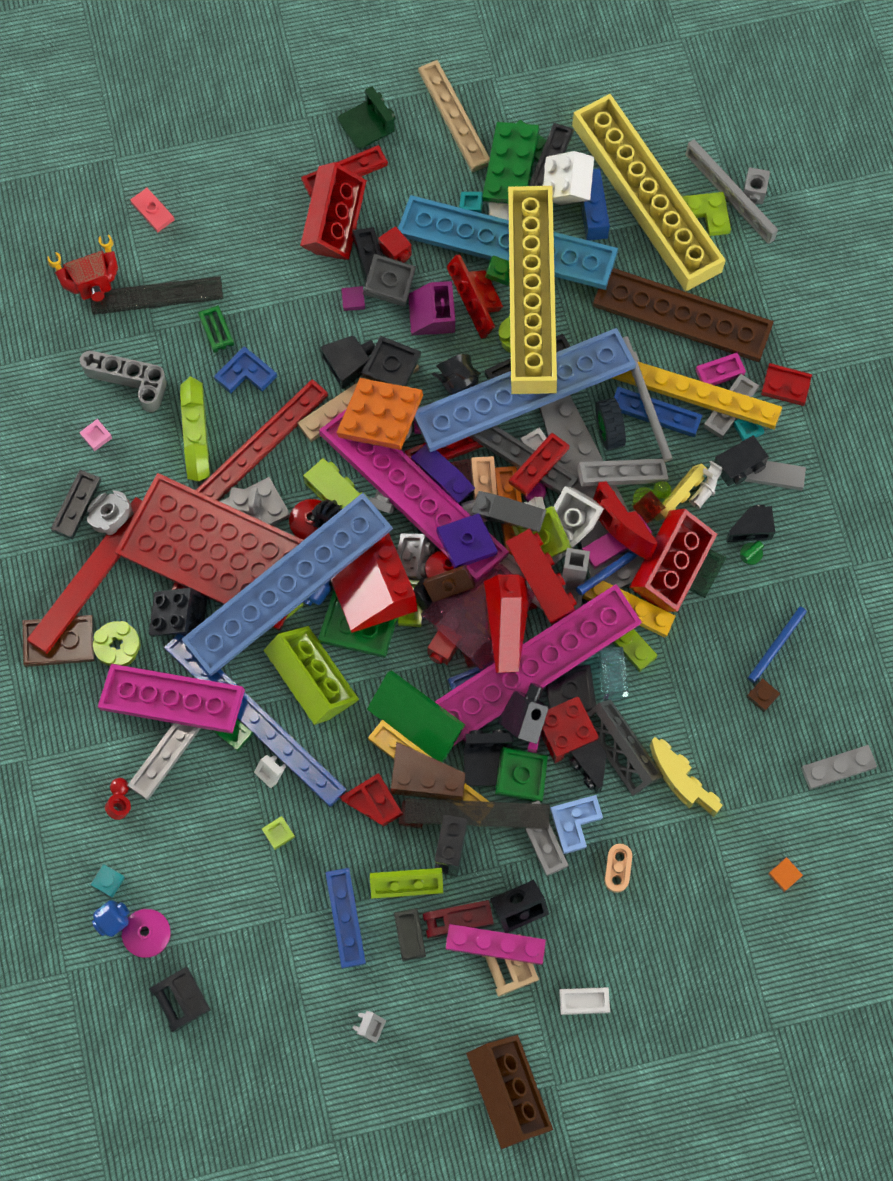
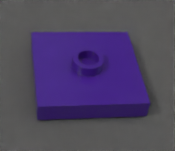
M479 513L440 526L436 530L454 569L497 555L498 550Z

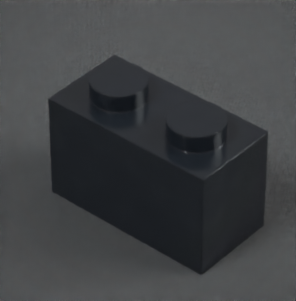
M753 435L716 456L714 463L722 467L720 476L729 487L734 483L736 485L742 483L749 474L753 472L757 474L765 469L769 456Z

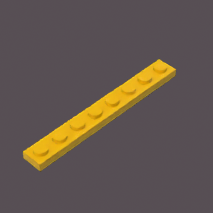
M638 362L647 390L775 430L782 412L781 406ZM631 370L612 378L636 386Z

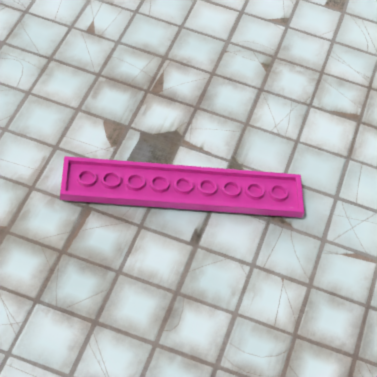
M346 410L319 430V435L384 497L389 498L390 502L448 557L436 532L437 528L471 515L402 450L338 438L336 432ZM491 534L490 536L498 550L497 555L467 565L475 583L509 555V551Z
M617 584L524 643L519 672L496 673L495 663H493L436 700L435 703L465 724L454 745L462 741L465 734H469V731L479 730L503 713L513 692L527 693L530 683H535L542 687L547 686L642 624Z

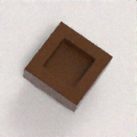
M762 678L747 695V698L765 712L781 693Z

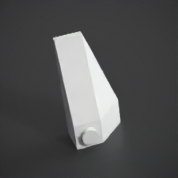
M567 486L563 488L554 505L572 548L594 528L604 510L601 505L589 496ZM566 552L553 557L554 563L556 564L562 559Z

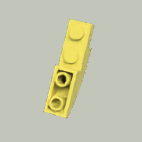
M654 737L650 744L651 753L666 784L689 809L696 802L714 817L723 806L720 803V798L713 792L708 793L701 787V782L695 777L687 776L692 767L683 755H676L670 750L671 746L665 740H658Z

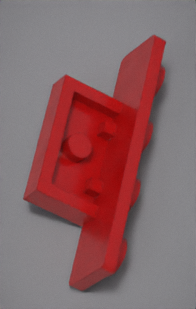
M455 255L447 265V270L480 338H486L495 328L489 312L500 311L503 305L491 280L485 278L486 270L469 272L461 255Z

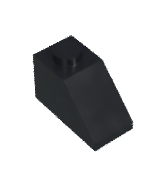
M758 504L749 508L729 530L726 537L727 543L772 540L775 534L772 506L765 507L763 504Z

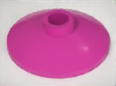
M142 909L128 917L129 924L122 929V940L130 953L138 957L149 958L158 955L166 948L170 940L171 931L167 919L160 912L153 909ZM143 928L149 929V934L147 936L141 935V930Z

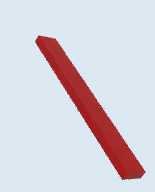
M313 379L309 381L203 482L196 491L218 501L221 500L231 490V487H234L298 426L297 422L308 416L329 396L328 392Z
M137 497L131 502L133 515L117 529L116 533L104 537L27 638L28 643L46 654L54 646L120 558V556L116 555L115 551L142 500Z

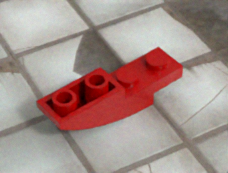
M607 481L599 482L593 500L601 505L604 510L598 520L626 548L646 560H651L658 544L655 537L650 533L636 511L627 512L625 506L620 502L615 491L612 490Z

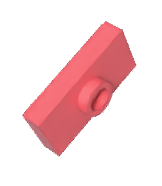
M148 188L130 199L131 204L157 233L174 221V216Z

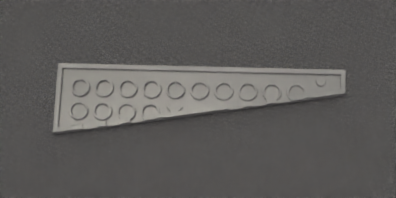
M569 395L544 405L539 410L545 424L547 437L554 433L570 445L569 450L556 464L578 477V482L573 488L593 499L597 486L581 487L577 465L579 462L603 461ZM610 485L620 502L625 506L627 512H629L617 486ZM599 520L594 528L580 541L582 548L609 533ZM627 549L596 569L588 562L590 578L631 550ZM638 556L603 581L612 585L617 584L620 589L630 586L644 558Z

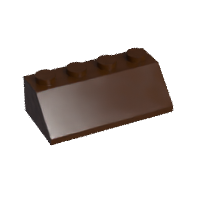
M518 1035L486 1043L466 1053L501 1149L553 1130Z

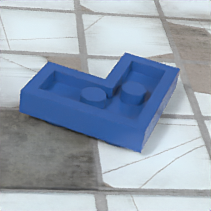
M244 346L214 376V380L230 394L245 379L263 392L277 378V373Z

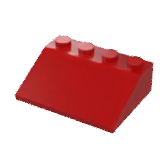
M389 533L330 580L351 633L418 611L416 595Z

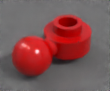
M116 778L111 782L110 790L113 795L105 804L106 813L115 820L125 818L131 809L130 801L124 796L129 790L128 782L124 778Z

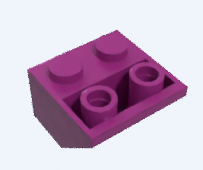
M452 281L431 282L408 294L411 336L455 333Z

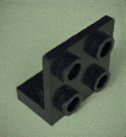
M192 588L155 592L149 635L152 637L176 634L186 636L205 620L208 597Z

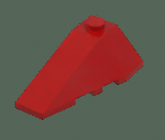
M519 574L496 575L484 581L496 673L519 672L529 606L526 579Z

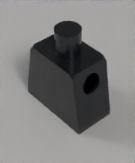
M349 336L321 346L322 358L342 389L362 375L369 360L368 356L371 355L375 344L372 340H369L360 345L355 336Z
M530 683L527 693L513 692L498 723L517 738L537 744L548 712V706L539 700L544 688L535 683Z

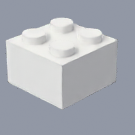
M572 151L546 157L543 186H552L553 203L565 205L590 200L594 164L593 156Z

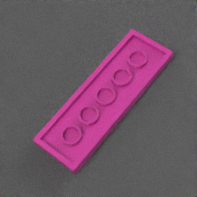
M111 664L98 708L108 712L233 734L245 689L243 686Z

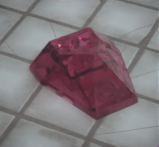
M502 563L495 566L477 581L475 588L432 602L430 607L421 613L437 630L439 629L480 671L495 663L484 581L496 575L512 574ZM527 588L529 598V609L535 595L529 588Z

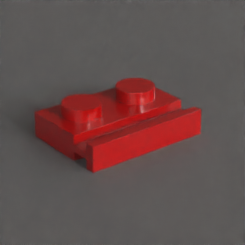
M769 363L761 395L804 406L813 374Z

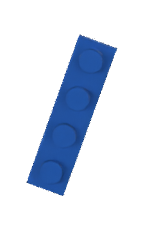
M617 387L614 398L619 404L621 413L650 423L640 394ZM651 398L661 427L695 438L702 419L701 414Z
M344 868L325 872L341 967L344 969L366 965L350 869Z

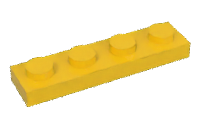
M602 581L584 593L582 598L591 601L614 585ZM620 589L641 620L642 624L639 626L664 638L668 636L676 615Z

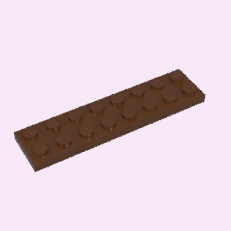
M616 268L612 269L606 290L598 289L592 306L732 354L738 353L739 356L756 362L761 360L774 323L772 320Z

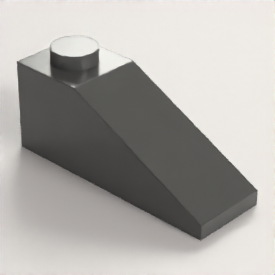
M478 491L472 513H479L485 520L527 530L530 528L531 531L540 532L547 511L482 491Z

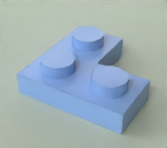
M594 795L550 807L563 854L587 848L581 825L603 819L597 796Z

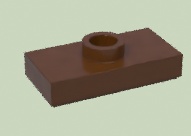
M466 565L424 579L423 582L433 602L475 588V582Z

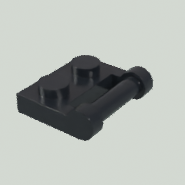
M188 967L181 969L149 989L151 995L156 997L166 1015L172 1033L211 1011ZM168 987L171 988L185 1015L180 1019L177 1017L164 992Z

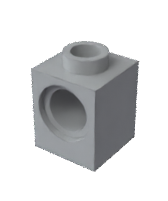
M749 167L743 192L754 204H763L770 171Z

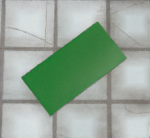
M392 670L386 674L367 707V710L380 720H384L430 757L442 763L465 727L463 722Z

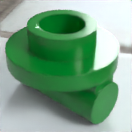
M760 541L744 544L740 550L742 561L748 565L759 563L763 557L762 549L764 545Z

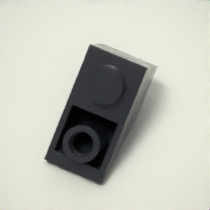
M595 740L569 752L568 757L570 759L568 761L576 772L579 770L584 776L583 782L588 789H594L596 793H599L603 786L607 753L599 742Z

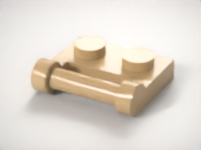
M482 956V958L485 957L497 986L495 991L498 997L539 981L532 963L504 959L513 981L506 984L496 958Z

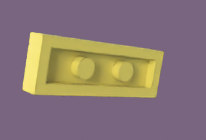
M702 463L693 466L655 510L652 516L657 521L665 519L669 510H677L676 506L689 498L691 495L689 491L693 486L697 487L704 480L703 469L707 468Z

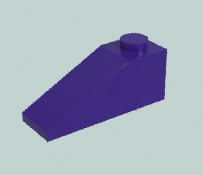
M425 444L411 457L459 505L474 492L475 487L437 450L430 452Z

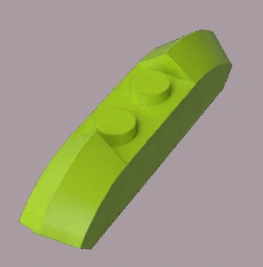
M190 376L180 385L187 479L201 481L210 477L203 383Z

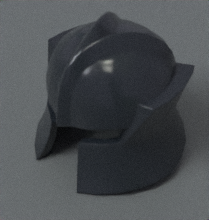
M469 354L453 356L436 365L441 374L431 373L444 385L450 395L477 385L479 383L478 376L481 374L473 367L471 355Z

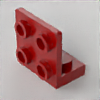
M579 697L548 709L541 731V737L554 763L562 761L566 753L598 739V734Z

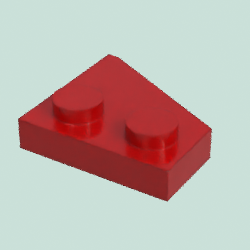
M379 773L340 796L344 803L383 827L403 815L402 810Z

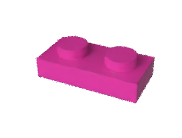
M738 353L696 366V372L700 381L711 385H717L738 378L740 374L745 375L746 373Z

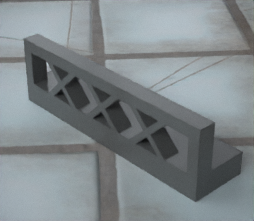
M611 699L598 703L587 712L589 718L597 713L601 719V727L594 726L598 734L597 741L606 751L607 759L632 796L637 795L649 784L655 783L663 777ZM605 734L612 735L614 747L606 744ZM619 753L625 754L627 757V767L619 763ZM632 772L637 773L643 781L637 787L631 781Z

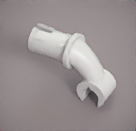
M709 461L711 465L708 470L703 469V474L707 476L705 482L700 483L701 487L689 499L690 504L693 507L696 506L697 509H701L711 495H715L717 480L722 473V467L713 461Z

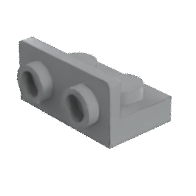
M401 533L397 553L408 579L420 580L427 577L425 565L427 559L435 552L434 543L424 534Z

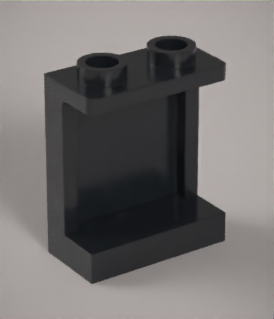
M450 815L443 816L435 855V868H442V874L458 877L468 819Z

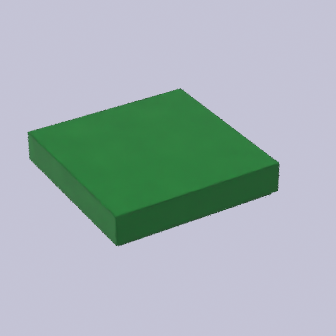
M502 747L500 750L495 795L532 802L538 800L540 803L543 802L548 756Z

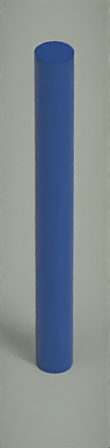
M629 551L576 588L577 593L583 595L639 555Z
M803 607L797 609L748 677L750 682H757L805 616L807 611Z

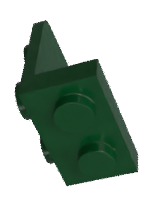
M373 86L365 89V102L338 116V122L354 146L359 150L395 132V114L391 108L386 107L382 94L376 92Z

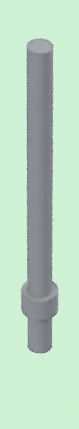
M628 336L623 337L636 363V368L631 370L663 460L668 462L673 458L639 368V358L637 353L633 351Z

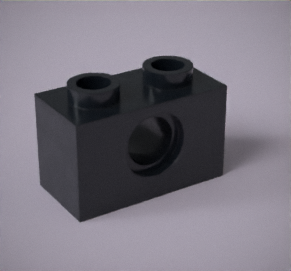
M535 880L490 898L495 916L505 933L549 915L545 898Z

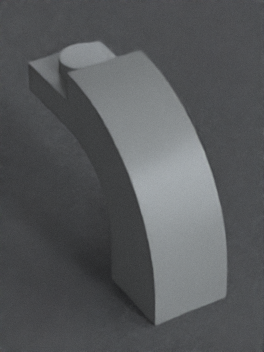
M567 548L562 573L566 584L562 587L566 594L572 593L577 602L574 608L577 610L581 607L583 595H579L576 588L585 582L590 551Z

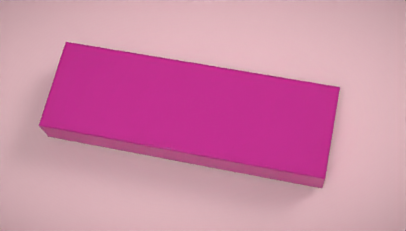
M645 523L646 527L648 528V530H649L650 533L652 534V531L650 530V528L648 527V525ZM610 533L582 548V550L590 551L589 562L594 569L628 549Z

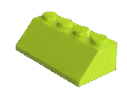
M309 626L279 633L264 649L270 662L279 672L283 681L287 684L314 725L332 719L359 700Z

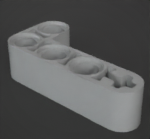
M86 351L81 355L80 364L87 377L138 388V397L142 408L147 412H154L159 409L167 386L164 371L160 366L95 351ZM112 367H117L115 371H108ZM132 372H139L136 376H129ZM153 377H160L157 381H151ZM149 396L154 397V399L151 401H145V399Z

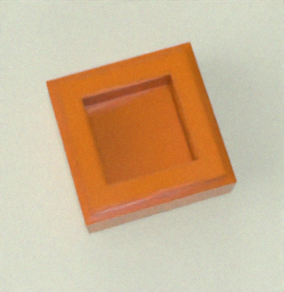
M787 857L768 873L784 892L803 876Z

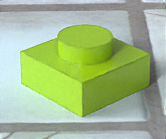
M282 816L262 828L263 833L274 850L295 838Z

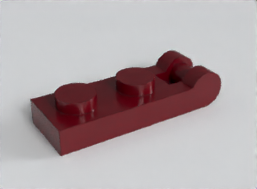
M489 900L423 914L424 922H427L428 930H426L427 938L447 935L449 924L471 928L494 925ZM443 918L444 926L437 927L436 920Z

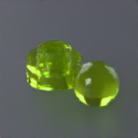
M659 481L655 484L653 490L641 487L634 492L632 503L639 511H649L653 508L656 498L665 499L670 496L671 486L666 481ZM640 499H646L647 503H641Z

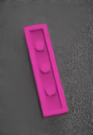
M449 924L445 950L542 965L546 939Z

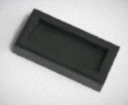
M418 908L394 912L402 961L426 957Z

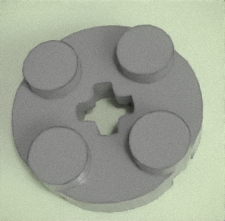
M112 491L114 494L109 495L106 493L100 494L90 503L87 510L89 512L87 521L95 531L112 535L133 515L130 501L120 491Z

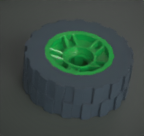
M610 398L597 401L595 404L596 419L603 446L606 450L625 446V425L617 400Z

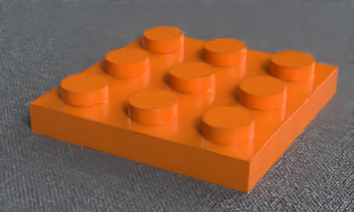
M359 378L336 432L338 438L401 450L422 400L423 391L421 389Z

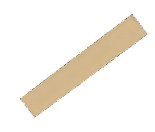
M438 60L418 67L420 76L471 172L473 173L487 167L490 157Z

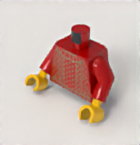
M108 235V244H103L101 236L99 237V244L105 249V253L99 251L63 264L64 268L60 265L61 256L59 253L55 252L58 259L57 262H52L48 256V264L56 269L55 274L63 289L73 294H79L83 300L92 298L96 302L101 301L104 298V293L112 289L111 282L116 277L118 264L115 252L111 250L113 240L110 235Z

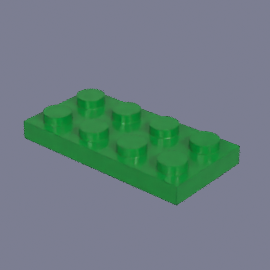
M507 122L496 123L482 195L483 202L509 204L508 187L529 186L540 130L539 125Z

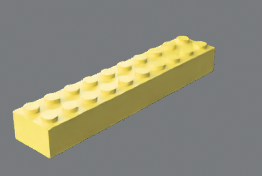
M609 94L575 111L572 127L684 291L686 292L722 273L726 261L612 95Z
M552 186L508 187L511 394L557 393Z

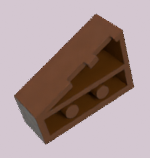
M396 742L391 782L392 794L463 802L464 772Z

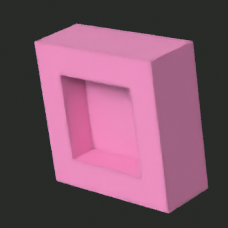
M98 419L79 432L94 452L112 439L111 434Z

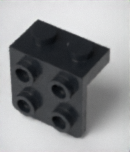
M472 730L469 731V734H465L463 739L465 783L468 786H496L500 750L502 747L511 748L514 742L512 733H507L506 730H494L493 733Z

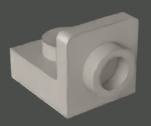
M255 486L252 487V490L231 487L228 505L248 515H255L256 508L261 506L262 495H259L258 488Z
M378 490L374 498L370 497V501L378 510L394 513L395 506L390 502L389 498L384 497Z

